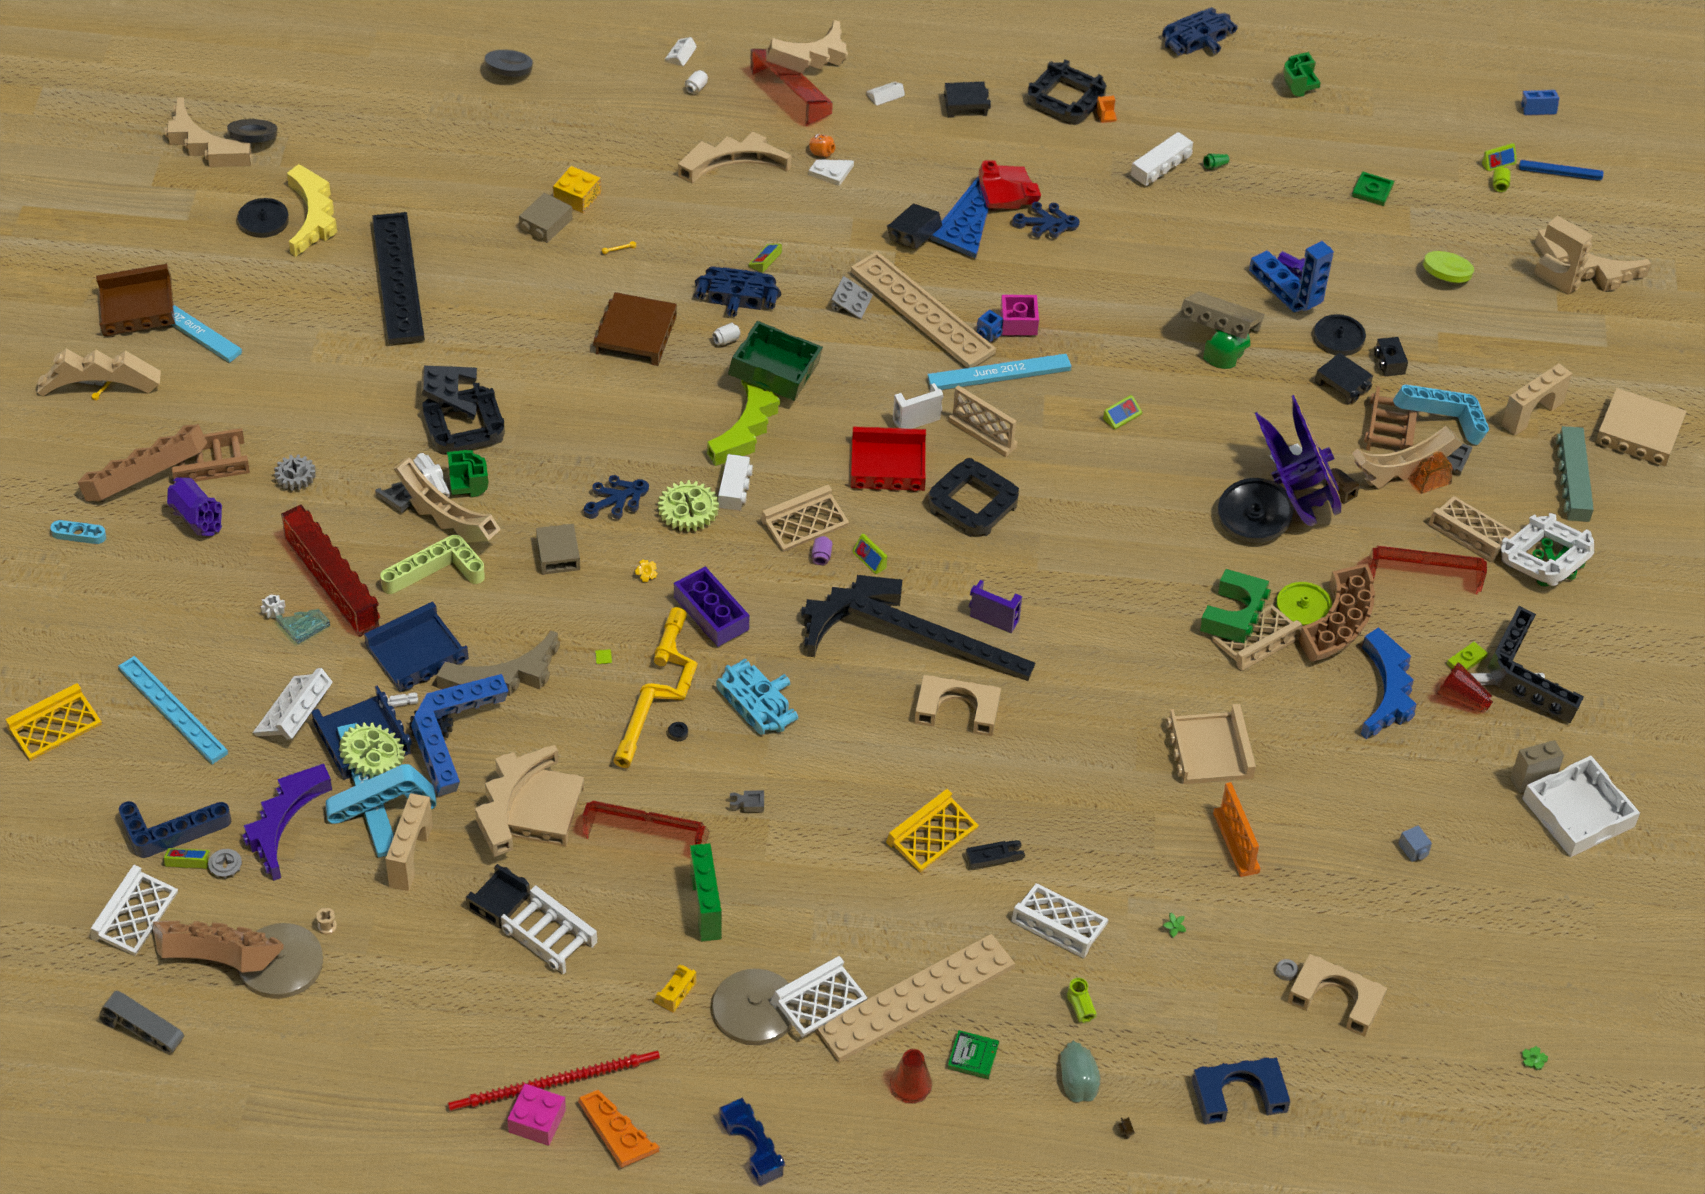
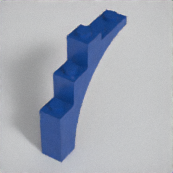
M1379 627L1364 637L1362 649L1377 666L1384 686V699L1381 705L1363 723L1361 735L1365 739L1372 735H1377L1386 725L1390 726L1394 721L1399 725L1405 721H1410L1415 716L1417 705L1409 697L1412 692L1414 679L1406 673L1410 667L1411 655Z

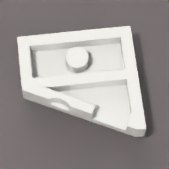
M816 160L809 169V175L840 186L853 168L854 161Z

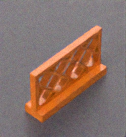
M1228 782L1225 784L1221 807L1214 808L1213 814L1240 877L1258 874L1261 869L1257 861L1259 845L1232 782Z

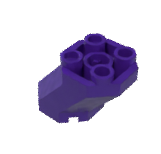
M175 478L174 481L176 482L168 487L167 504L170 508L174 509L175 512L173 514L181 516L197 535L213 536L216 532H219L222 527L221 503L217 502L215 498H209L192 478Z

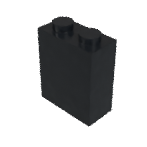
M913 203L887 225L890 240L917 249L943 225L938 211Z

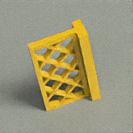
M78 683L5 719L7 730L14 736L29 761L102 725V721L83 695ZM79 700L84 704L82 710L72 708L73 703ZM59 710L65 711V718H55V712ZM69 714H80L79 721L68 720ZM83 716H89L94 719V722L90 724L81 723ZM40 720L48 721L46 728L36 727V723ZM51 723H61V730H51ZM66 725L76 726V730L71 734L64 732ZM22 729L30 730L28 738L19 736L17 732ZM34 731L44 733L42 741L32 739ZM47 735H57L58 739L53 743L46 742ZM29 744H38L40 748L30 753L28 750Z
M948 789L944 790L888 834L886 843L891 848L894 846L920 873L979 827L951 798L952 793ZM951 806L956 811V816L945 815V809ZM933 818L942 819V827L931 826V820ZM945 820H955L956 828L945 827ZM959 821L967 822L971 827L969 829H959ZM919 829L927 830V838L916 837V831ZM930 831H940L941 839L930 838ZM945 832L956 833L955 839L953 841L944 840ZM904 840L913 841V849H906L900 843ZM916 842L927 843V851L916 850ZM930 843L941 844V850L939 852L930 851ZM916 854L926 855L927 861L921 865L915 859Z

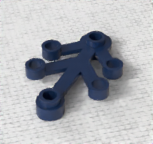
M1033 202L1031 211L1043 218L1025 217L1024 214L1017 213L1013 216L1012 220L1013 227L1017 229L1024 228L1026 224H1043L1032 228V236L1040 237L1042 233L1049 229V236L1057 238L1065 230L1074 231L1080 225L1078 217L1065 214L1059 209V204L1055 202L1049 204L1048 211L1059 218H1054L1043 210L1040 202Z
M611 475L608 479L610 487H623L627 489L617 490L606 488L600 482L594 483L592 485L594 494L609 495L610 497L597 503H586L584 506L585 517L594 519L599 515L600 509L617 502L616 506L611 509V515L614 519H620L623 516L626 498L633 495V498L628 501V510L632 512L639 509L640 497L645 496L649 491L648 482L643 479H637L633 482L620 480L617 475Z

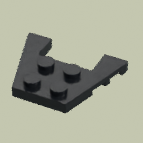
M424 365L421 395L441 405L446 403L454 407L455 412L462 411L468 414V418L474 420L476 404L458 399V380L475 383L477 380V368Z

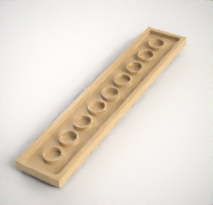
M878 251L851 266V273L965 367H975L996 353V348Z
M990 934L854 1006L816 1029V1032L837 1061L841 1062L1014 969L1015 962L996 938Z

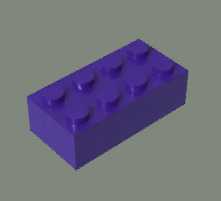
M706 566L674 582V598L717 647L749 630L750 615Z

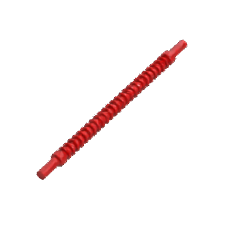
M658 1050L641 1055L635 1053L631 1054L629 1058L624 1056V1059H621L619 1057L617 1061L612 1059V1062L607 1060L605 1064L603 1062H600V1065L595 1063L593 1067L591 1065H588V1068L583 1066L581 1070L579 1068H576V1071L571 1069L569 1073L567 1071H564V1074L559 1072L557 1076L555 1074H552V1077L547 1075L545 1079L543 1077H540V1080L534 1078L533 1082L531 1080H528V1083L522 1081L521 1085L516 1083V1086L510 1084L509 1088L504 1086V1089L498 1087L497 1091L492 1089V1092H488L486 1090L484 1094L480 1092L479 1095L473 1093L467 1098L448 1102L449 1111L467 1106L472 1108L478 1107L479 1103L484 1105L485 1102H488L490 1104L491 1100L496 1102L497 1099H500L502 1101L503 1097L509 1099V1096H512L514 1098L515 1094H520L524 1084L545 1090V1087L551 1088L552 1085L557 1087V1084L563 1085L564 1082L569 1084V1081L575 1082L576 1079L581 1081V1078H584L586 1080L588 1076L593 1078V1075H596L598 1077L600 1073L605 1075V1072H608L610 1074L612 1070L617 1072V1069H620L622 1071L624 1067L626 1069H629V1066L635 1068L641 1063L660 1059V1054Z

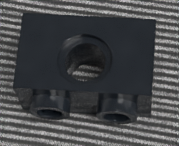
M1399 337L1377 339V344L1374 346V356L1378 358L1379 368L1383 371L1384 376L1405 375L1408 360Z

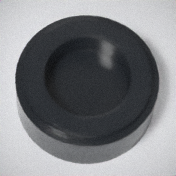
M683 722L672 723L668 729L670 739L676 742L684 741L688 737V726Z

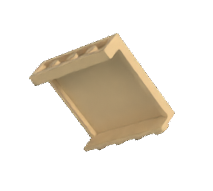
M1616 388L1595 443L1666 467L1687 411Z
M1232 704L1231 712L1175 716L1174 709L1170 710V715L1166 718L1167 729L1171 730L1170 743L1175 747L1173 751L1174 760L1178 761L1177 773L1182 778L1183 784L1254 778L1256 765L1240 704Z
M542 770L533 776L521 788L509 811L508 827L512 837L567 847L569 828L580 793L585 789L584 777Z

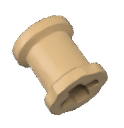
M330 908L320 909L316 914L317 921L319 922L318 930L321 934L330 935L337 929L335 913Z

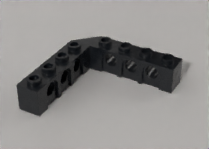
M1518 606L1487 668L1500 689L1571 723L1584 696L1574 691L1571 692L1559 686L1558 683H1553L1541 677L1540 674H1535L1513 661L1536 616L1535 613Z

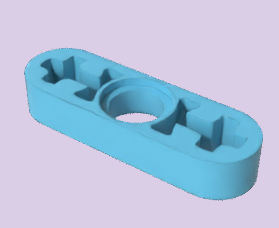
M57 520L50 527L52 536L56 539L100 544L106 540V532L101 525ZM76 530H83L81 534H74Z

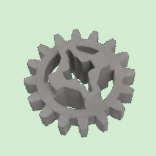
M290 455V459L283 458V462H277L278 467L274 468L275 479L278 481V485L283 484L284 489L288 486L292 491L294 487H297L298 490H301V486L307 488V483H313V478H316L315 465H313L312 460L307 461L306 456L300 458V455H297L296 458H293Z

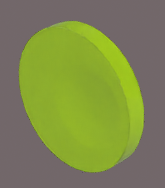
M1429 252L1425 255L1423 267L1427 272L1449 282H1467L1472 278L1474 267L1468 260L1450 252Z
M1294 582L1286 585L1279 592L1276 601V608L1293 622L1298 620L1302 626L1311 624L1322 617L1324 618L1332 607V600L1329 594L1320 586L1309 582Z

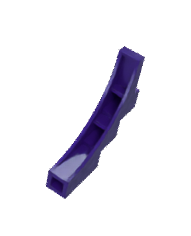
M324 763L277 779L279 787L276 788L278 796L261 802L262 810L259 811L261 820L244 825L245 834H242L245 846L249 845L252 853L257 851L260 859L264 858V869L266 874H271L273 881L281 879L277 851L286 825L304 805L316 797L332 791L331 778Z

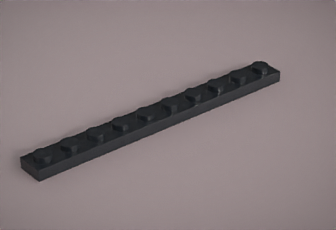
M857 593L849 606L848 612L1026 681H1029L1036 664L1033 661Z

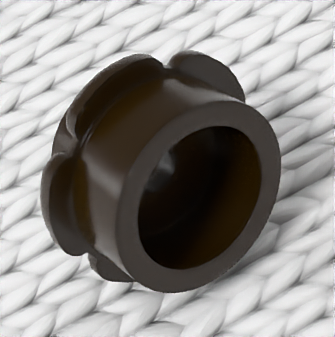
M1121 1118V1122L1118 1123L1121 1135H1126L1129 1138L1130 1135L1135 1134L1130 1118Z

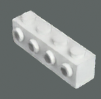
M1177 132L1133 162L1131 176L1147 186L1161 175L1166 174L1171 168L1177 166L1181 161L1189 158L1193 152V142Z

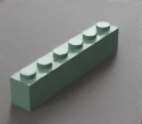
M1562 426L1560 433L1556 435V444H1559L1557 457L1560 458L1559 471L1562 472L1561 485L1564 486L1562 491V498L1565 499L1564 513H1567L1568 521L1590 522L1594 508L1584 428Z

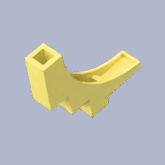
M300 164L287 173L288 186L304 199L308 207V214L304 225L289 241L290 254L295 257L317 242L318 239L321 238L326 241L337 232L336 219L331 217L334 214L333 201L328 198L331 195L329 182Z

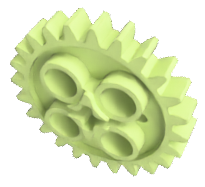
M688 480L687 484L680 481L679 486L673 483V488L667 487V492L662 491V496H659L658 509L661 520H666V525L672 524V529L678 526L679 531L686 528L687 532H689L690 528L697 531V527L704 529V524L710 526V520L715 521V516H718L719 503L718 497H715V491L711 492V487L705 488L704 483L698 486L697 481L691 484L690 480Z
M365 722L362 727L356 724L354 728L349 727L348 732L345 731L341 738L339 751H341L340 757L344 758V764L350 763L348 769H356L355 774L362 772V777L369 774L370 778H373L374 775L378 776L403 763L405 751L402 749L404 745L399 744L400 738L394 739L396 733L389 734V728L382 730L381 725L376 728L373 723H371L370 727Z

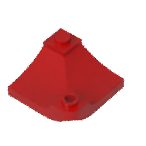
M985 160L982 162L979 168V181L987 208L1019 209L1021 205H1032L1033 202H1039L1041 193L1038 183L1031 181L1025 166L997 165L995 160Z

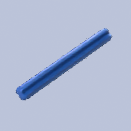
M1520 160L1519 169L1593 180H1602L1604 176V171L1528 160Z

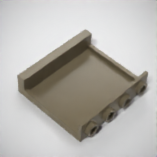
M1199 291L1184 299L1179 316L1246 339L1249 329L1257 332L1260 331L1265 314Z

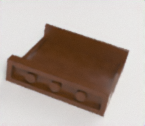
M167 263L96 276L101 310V323H99L103 336L175 324L172 278Z
M615 292L613 298L609 299L608 311L604 312L603 323L599 324L598 336L594 337L593 346L596 347V354L599 355L602 347L651 357V365L659 366L677 318V304Z

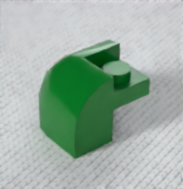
M1309 52L1290 56L1284 64V81L1291 92L1298 97L1304 96L1305 91L1320 88L1321 82L1314 73L1316 62Z
M1215 329L1216 334L1212 337L1211 341H1206L1203 359L1216 368H1233L1236 366L1237 358L1242 357L1244 350L1251 346L1249 334L1246 339Z
M473 450L447 452L452 495L470 493L472 498L483 494L489 485L485 457L482 458L480 455L473 453Z

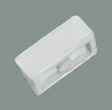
M691 37L679 39L665 58V61L678 66H684L696 49L693 39Z
M892 82L866 92L875 105H880L905 95L903 84L898 82Z

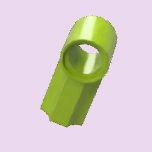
M1082 978L1072 979L1067 992V999L1072 1003L1078 1021L1083 1023L1090 1022L1096 1018L1097 1014L1088 993V983Z

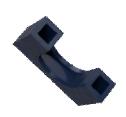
M1264 1057L1254 1061L1243 1060L1234 1064L1223 1063L1218 1066H1202L1194 1069L1192 1084L1204 1125L1226 1121L1228 1109L1222 1089L1232 1082H1245L1254 1086L1261 1095L1267 1115L1288 1113L1291 1101L1277 1057Z

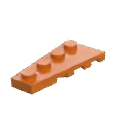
M599 1090L579 1097L578 1103L621 1168L659 1152L660 1147L655 1142L652 1143L646 1138L647 1135L641 1129L638 1130L632 1125V1121L626 1115L623 1116L618 1112L617 1107Z

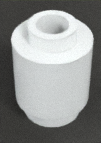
M701 70L694 72L685 82L686 90L689 93L697 94L707 84V74Z
M733 323L717 328L712 333L714 342L717 345L723 346L738 340L740 329Z

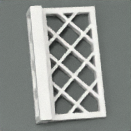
M322 668L316 669L310 675L294 676L254 730L255 736L283 735L286 739H292L333 683Z
M133 865L91 927V939L97 942L102 940L136 956L153 931L152 922L161 919L178 893V889L141 872L140 867ZM144 880L150 883L152 888L140 891L139 884ZM162 890L170 893L167 898L159 899L157 892ZM154 893L156 900L144 903L142 895ZM139 896L141 904L130 906L129 899ZM157 905L158 913L148 915L146 908ZM143 909L145 916L134 919L131 911ZM128 912L131 920L119 922V914ZM147 921L148 928L138 931L136 923ZM132 925L134 932L123 935L121 927ZM118 928L120 936L113 938L106 935L108 930ZM137 938L138 943L135 948L126 945V939Z
M1036 883L1023 901L1014 907L1011 922L1085 958L1089 948L1108 924L1109 919ZM1039 892L1045 895V898L1036 899L1035 893ZM1059 902L1063 904V907L1054 908L1053 903ZM1048 903L1050 908L1040 909L1039 904ZM1034 905L1036 910H1032L1026 906ZM1077 911L1082 916L1072 917L1071 912ZM1066 912L1068 918H1058L1057 913ZM1052 914L1054 919H1050L1044 915ZM1095 920L1101 924L1097 926H1091L1089 921ZM1084 922L1086 927L1077 928L1075 923ZM1070 923L1071 926H1072V929H1070V928H1068V927H1066V926H1064V925H1062V924ZM1089 932L1090 938H1087L1079 933Z
M840 956L778 989L770 1001L774 1008L779 1007L802 1037L867 1000V996L844 969V961ZM840 974L845 980V985L834 982L835 977ZM819 985L830 986L829 993L818 991ZM833 987L844 990V996L833 995ZM848 991L855 993L859 998L857 1000L848 999ZM803 994L814 995L813 1002L802 1000ZM817 996L828 999V1006L817 1004ZM832 1000L842 1002V1008L831 1007ZM789 1002L798 1004L797 1011L789 1010L786 1004ZM801 1005L812 1008V1015L801 1013ZM816 1009L826 1011V1017L815 1016ZM800 1018L810 1020V1026L804 1029L799 1022Z

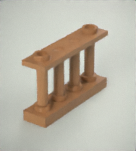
M1377 386L1376 392L1372 393L1370 398V404H1373L1369 432H1366L1364 437V443H1367L1366 450L1370 451L1372 442L1397 446L1403 450L1412 447L1417 411L1409 410V412L1404 414L1377 409L1378 403L1396 406L1393 402L1394 398L1379 396L1380 387ZM1376 416L1404 421L1407 425L1402 427L1375 422ZM1374 429L1400 433L1405 438L1400 440L1373 435Z
M243 429L204 434L207 444L202 450L213 449L215 460L204 462L201 451L195 455L196 463L185 465V461L177 463V466L172 467L174 479L192 478L195 482L250 473L247 455L241 456L239 445L245 443ZM232 446L234 457L223 459L221 447Z

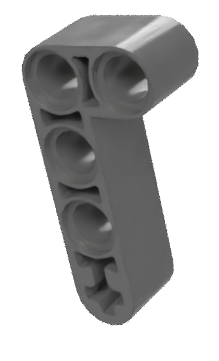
M120 991L112 993L99 1014V1019L104 1025L114 1028L117 1024H120L166 1054H172L184 1038V1034L180 1029Z

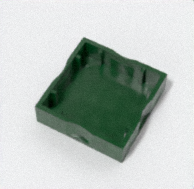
M756 321L748 333L747 339L732 356L728 375L795 401L819 364L823 347Z

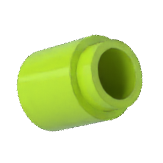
M1499 167L1494 170L1493 187L1497 192H1505L1510 187L1511 172L1509 169Z

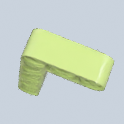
M451 535L383 570L380 575L382 590L387 594L396 593L452 563L455 564L469 582L479 584L485 579L484 563L462 537Z

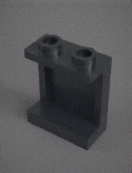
M984 81L945 83L944 100L947 118H954L955 110L983 109L984 116L988 115V109H991V100L988 99L989 89L985 87Z
M1338 353L1317 370L1314 383L1321 386L1327 382L1346 396L1345 403L1349 405L1353 401H1357L1364 392H1368L1371 389L1373 375L1342 353Z
M496 864L494 874L476 894L470 891L466 896L467 909L500 929L502 926L501 916L504 914L508 918L511 917L530 896V885L525 878L518 877L507 867Z

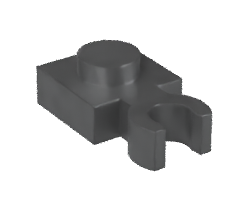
M744 790V795L730 793V800L736 801L730 802V809L736 810L744 807V812H764V790Z

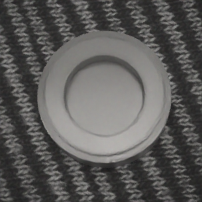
M1289 959L1281 960L1276 968L1277 976L1285 981L1293 980L1298 971L1296 963Z

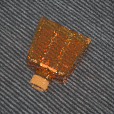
M1436 451L1432 457L1420 461L1412 482L1421 494L1450 485L1452 483V464L1442 452Z

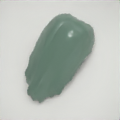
M1073 1040L1071 1043H1067V1048H1064L1060 1053L1062 1083L1070 1100L1074 1102L1092 1101L1099 1092L1100 1073L1091 1051L1086 1047H1082L1081 1043Z

